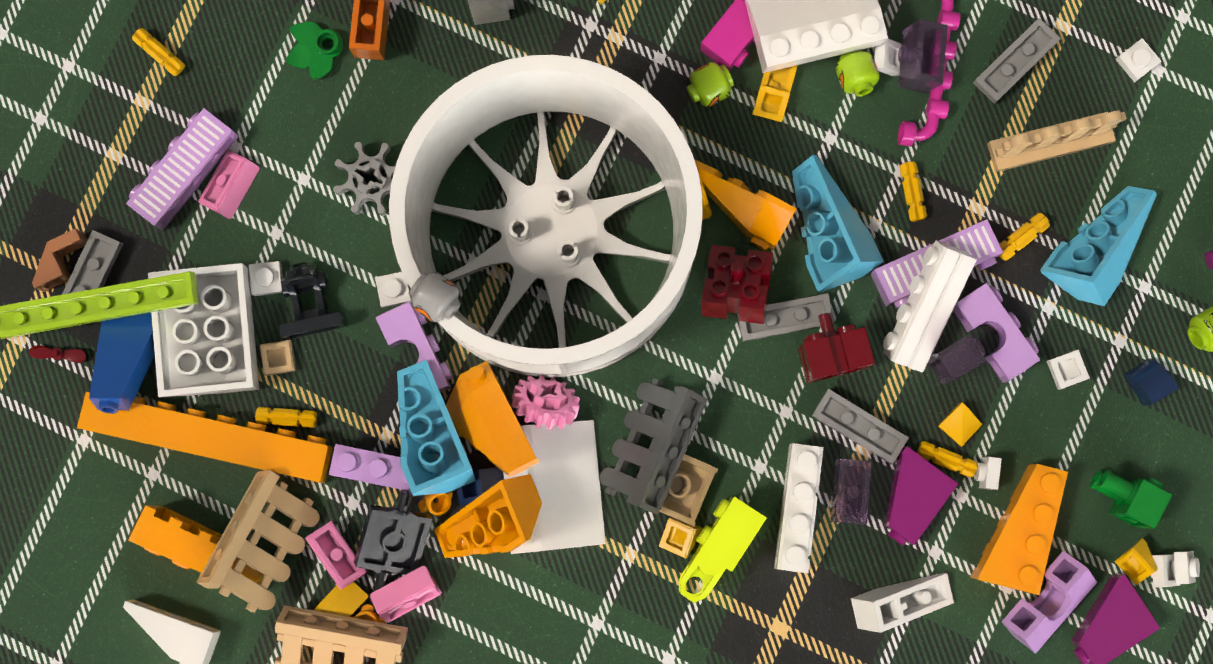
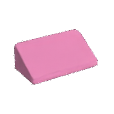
M227 150L199 198L198 203L227 219H231L259 172V166L247 158Z
M332 521L305 538L340 590L355 582L367 572L365 568L355 566L354 552Z
M421 566L372 592L370 598L377 614L389 623L436 598L442 592L429 570L425 566Z

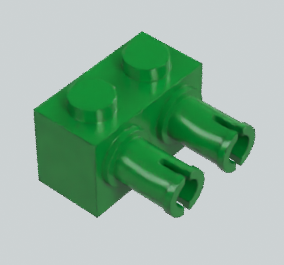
M1098 470L1089 485V488L1095 489L1113 499V505L1108 514L1134 528L1155 529L1172 497V494L1163 490L1165 485L1155 479L1147 477L1146 480L1141 478L1125 480L1110 470H1106L1104 473Z

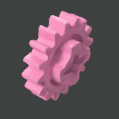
M539 375V378L535 380L532 376H528L527 381L520 379L518 386H515L511 398L513 399L511 406L517 408L515 413L517 416H526L524 422H533L537 428L544 424L549 430H552L553 425L564 429L565 423L571 425L574 418L576 419L580 407L578 405L580 398L574 396V389L565 388L566 382H557L555 377L545 380L543 375Z

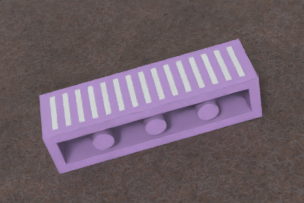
M204 108L200 113H195L187 123L188 128L185 132L171 141L167 154L162 160H157L153 163L148 171L149 176L142 184H137L129 194L130 199L126 204L162 231L239 137L233 130Z
M987 219L939 240L964 250L975 257L977 261L974 267L978 266L980 271L996 264L995 258L1003 253ZM934 243L874 269L870 273L885 306L894 303L895 307L898 308L902 304H906L911 294L909 290L911 281L916 275L919 276L924 266V253L929 247H933Z

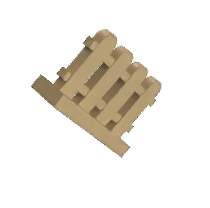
M1120 110L1109 113L1104 112L989 141L987 145L995 173L1112 144L1116 141L1113 128H1116L1119 122L1127 119L1125 112H1120Z
M271 470L258 471L196 582L207 589H219L221 587L219 593L225 597H228L230 593L234 594L248 603L245 609L250 612H255L257 609L270 610L274 607L276 602L275 596L267 590L271 581L284 582L289 578L290 568L282 562L286 553H301L305 548L304 539L297 534L301 525L313 527L319 521L318 511L311 507L314 501L309 498H304L301 501L286 491L288 485L282 481L276 485L280 476ZM275 509L292 519L289 528L271 518ZM252 531L248 540H246L248 534ZM260 537L278 547L274 556L256 546ZM235 558H236V559H237L236 562L234 563L233 567L230 568V567L232 566V564H233ZM245 565L263 574L259 584L241 574Z
M284 605L275 625L277 641H283L282 656L276 658L275 664H333L334 651L345 653L344 664H364L365 657L376 658L375 664L401 663L403 659L402 650L407 639L408 628ZM303 645L314 647L312 663L302 661Z

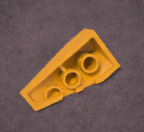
M695 160L706 194L747 237L751 238L750 243L763 251H766L767 248L773 251L797 208L760 189L758 193L754 194L739 179L728 178L726 181L722 179L723 175L717 169Z
M487 360L460 374L446 404L458 436L465 438L473 448L485 454L489 461L509 477L538 463L539 461L506 394Z
M531 474L499 481L435 528L434 531L444 557L451 558L475 554L510 552L531 539L542 506L541 498Z

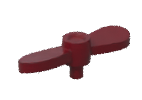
M40 345L29 349V355L36 359L53 358L56 361L65 359L75 363H83L88 359L87 353L79 349H50Z

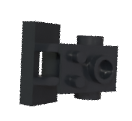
M308 262L290 266V270L286 271L283 280H281V287L284 297H291L294 322L279 325L281 337L291 340L347 327L344 314L341 312L328 313L324 289H328L325 272L319 271L317 264L309 266ZM315 291L318 308L303 311L300 294Z

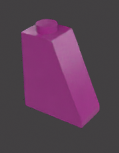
M907 446L902 448L897 457L884 526L890 530L888 536L902 546L906 542L910 545L916 544L958 485L957 482Z
M1115 573L1110 576L1071 640L1076 647L1073 653L1081 664H1107L1160 629L1125 574Z

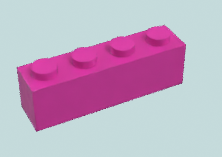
M735 0L701 42L700 51L718 65L724 64L728 71L734 65L737 68L742 65L749 55L746 50L752 42L755 43L745 0Z

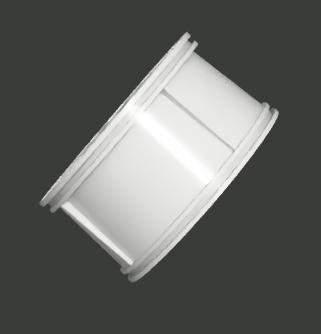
M531 55L489 65L458 81L440 95L417 121L403 145L395 166L389 199V224L392 244L398 264L410 288L423 273L429 275L432 272H436L430 247L431 212L471 221L501 232V239L465 266L443 275L453 282L493 265L503 263L512 265L514 274L509 294L488 333L485 334L475 327L458 310L451 319L448 320L446 317H443L438 323L461 346L482 360H487L488 363L510 372L536 377L543 375L546 378L581 375L605 368L635 352L654 336L672 314L684 292L700 239L703 214L702 191L693 154L678 125L661 103L636 82L609 67L580 58L559 55ZM547 111L579 114L610 126L607 135L589 162L568 180H562L556 175L549 157L544 112ZM537 112L539 150L536 180L533 185L527 186L495 163L474 139L503 121ZM619 131L644 152L662 181L637 192L591 200L587 196L588 190L600 162ZM467 145L500 182L507 196V203L501 209L475 211L434 203L438 187L447 169ZM664 190L667 191L673 217V245L671 254H663L627 244L605 230V220L616 212ZM595 254L631 256L667 263L669 266L651 302L638 315L632 318L618 302L594 263L593 257ZM577 278L596 290L626 324L601 338L566 347L564 322L566 289L568 282ZM542 279L546 285L557 326L559 348H527L495 340V336L515 305L535 280Z

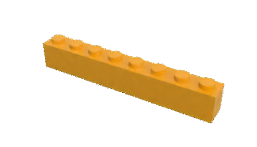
M90 392L85 393L77 425L78 429L261 470H271L275 473L319 483H325L333 447L325 445V438L308 435L307 441L295 438L296 432L278 428L277 434L265 432L266 425L249 421L247 427L235 425V418L218 415L217 420L205 418L206 412L190 408L187 409L186 414L175 412L176 405L159 401L156 407L145 405L146 398L135 396L129 411L118 410L117 413L108 414L97 410L89 398Z

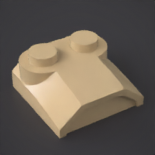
M684 454L660 512L695 526L696 517L718 468Z

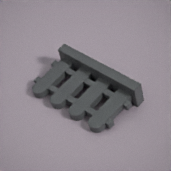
M653 378L652 383L643 382L638 386L636 394L643 401L639 412L632 410L626 414L624 424L627 428L631 429L627 441L618 439L613 444L612 453L619 458L615 469L607 467L601 472L600 482L602 485L607 486L605 493L615 496L617 491L628 495L626 502L659 515L708 399L682 386H675L674 391L662 388L663 382ZM654 405L665 409L661 420L649 416ZM641 434L653 438L649 449L637 445ZM629 462L641 467L636 478L624 474Z

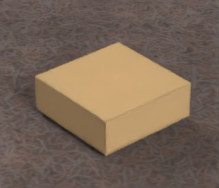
M292 340L260 345L265 376L297 371Z

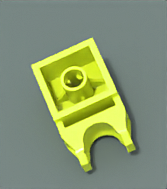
M730 497L729 500H721L713 513L717 519L711 527L705 525L696 539L700 545L680 575L679 592L693 603L705 599L709 595L725 569L731 572L734 570L767 519L736 497ZM691 577H699L702 580L703 586L697 593H689L686 590V583Z

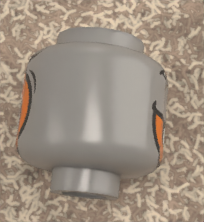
M432 272L429 275L423 273L409 291V295L412 297V308L431 322H438L443 317H446L448 320L451 319L461 305L457 301L459 288L438 272Z

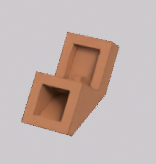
M75 228L47 242L32 281L35 289L46 292L69 280L71 275L62 257L85 246L88 239L84 232Z

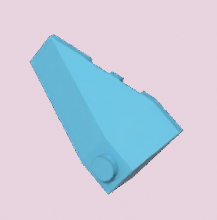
M812 155L794 169L792 175L797 207L802 209L804 227H801L802 237H806L809 254L805 255L806 266L817 291L824 292L859 279L882 264L884 261L871 233L817 155Z
M1127 186L1101 208V215L1089 225L1087 223L1081 225L1078 228V235L1068 243L1063 241L1054 249L1041 268V273L1077 300L1105 306L1121 282L1157 196L1154 190Z
M427 360L397 371L401 467L412 495L448 493L476 481L472 467Z

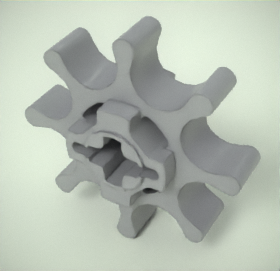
M356 142L354 146L359 153V157L355 163L348 165L339 159L335 161V166L340 170L347 171L349 177L345 184L334 186L333 191L338 196L349 191L356 194V201L351 207V211L355 215L360 214L364 203L373 201L377 204L378 213L381 216H385L387 211L383 206V199L386 195L390 194L395 166H388L385 163V158L391 149L387 143H382L380 152L376 156L370 157L365 155L364 146L361 142ZM384 170L386 171V178L383 175ZM360 174L372 177L374 174L381 184L373 181L367 183Z

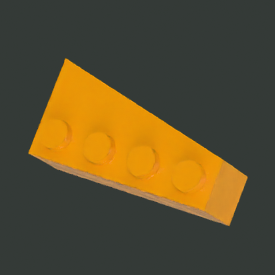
M1040 464L1027 466L1010 499L1009 506L1004 515L1001 516L997 529L990 542L987 543L982 553L983 556L977 567L974 568L970 578L1040 595L1067 479V471Z
M145 505L128 541L144 547L145 550L155 555L167 557L172 560V563L182 568H192L202 573L222 534L167 507ZM235 558V560H234V562H233V564H232V566H231L230 568L233 567L234 563H235L236 560H237L236 558ZM245 565L241 572L242 575L259 584L263 574L248 565Z

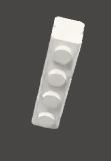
M935 240L933 247H929L923 256L924 266L919 276L916 275L911 281L909 288L911 294L906 304H902L899 307L893 332H889L883 342V353L891 361L924 372L977 261L975 257L964 250Z
M789 444L774 564L775 569L809 573L810 560L808 556L811 555L818 498L816 493L819 490L824 447Z

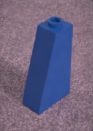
M151 312L101 321L89 395L97 410L108 414L117 413L118 410L129 411L155 356Z

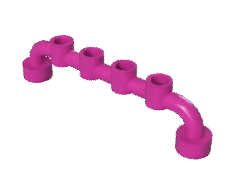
M941 0V11L937 20L938 36L933 51V56L935 57L934 67L930 76V98L926 106V125L921 129H917L915 122L902 121L898 131V145L911 147L914 141H924L930 138L937 130L939 118L945 119L947 117L949 101L942 100L943 89H950L953 72L946 71L947 60L954 59L957 49V43L949 41L951 30L957 31L960 24V13L953 12V0Z

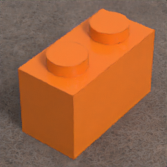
M354 0L349 50L354 58L385 59L390 0Z

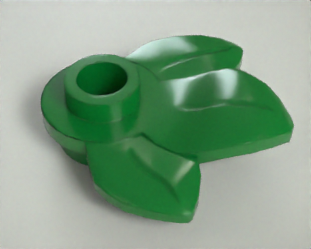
M301 22L291 26L290 32L298 41V44L290 51L286 62L298 69L309 68V73L313 80L326 76L333 67L334 58L339 56L343 50L344 42L341 35L333 29L322 30L314 22ZM331 40L334 42L331 49L324 48L326 41Z

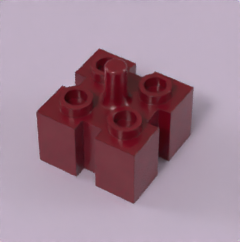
M711 245L707 266L708 278H705L701 299L702 316L727 319L728 312L739 314V321L764 324L767 292L770 289L773 270V253L748 250L747 256L736 255V248Z
M830 313L818 316L822 332L806 336V339H803L804 343L797 348L806 384L864 370L875 364L865 327L856 329L855 324L837 328V331H835Z

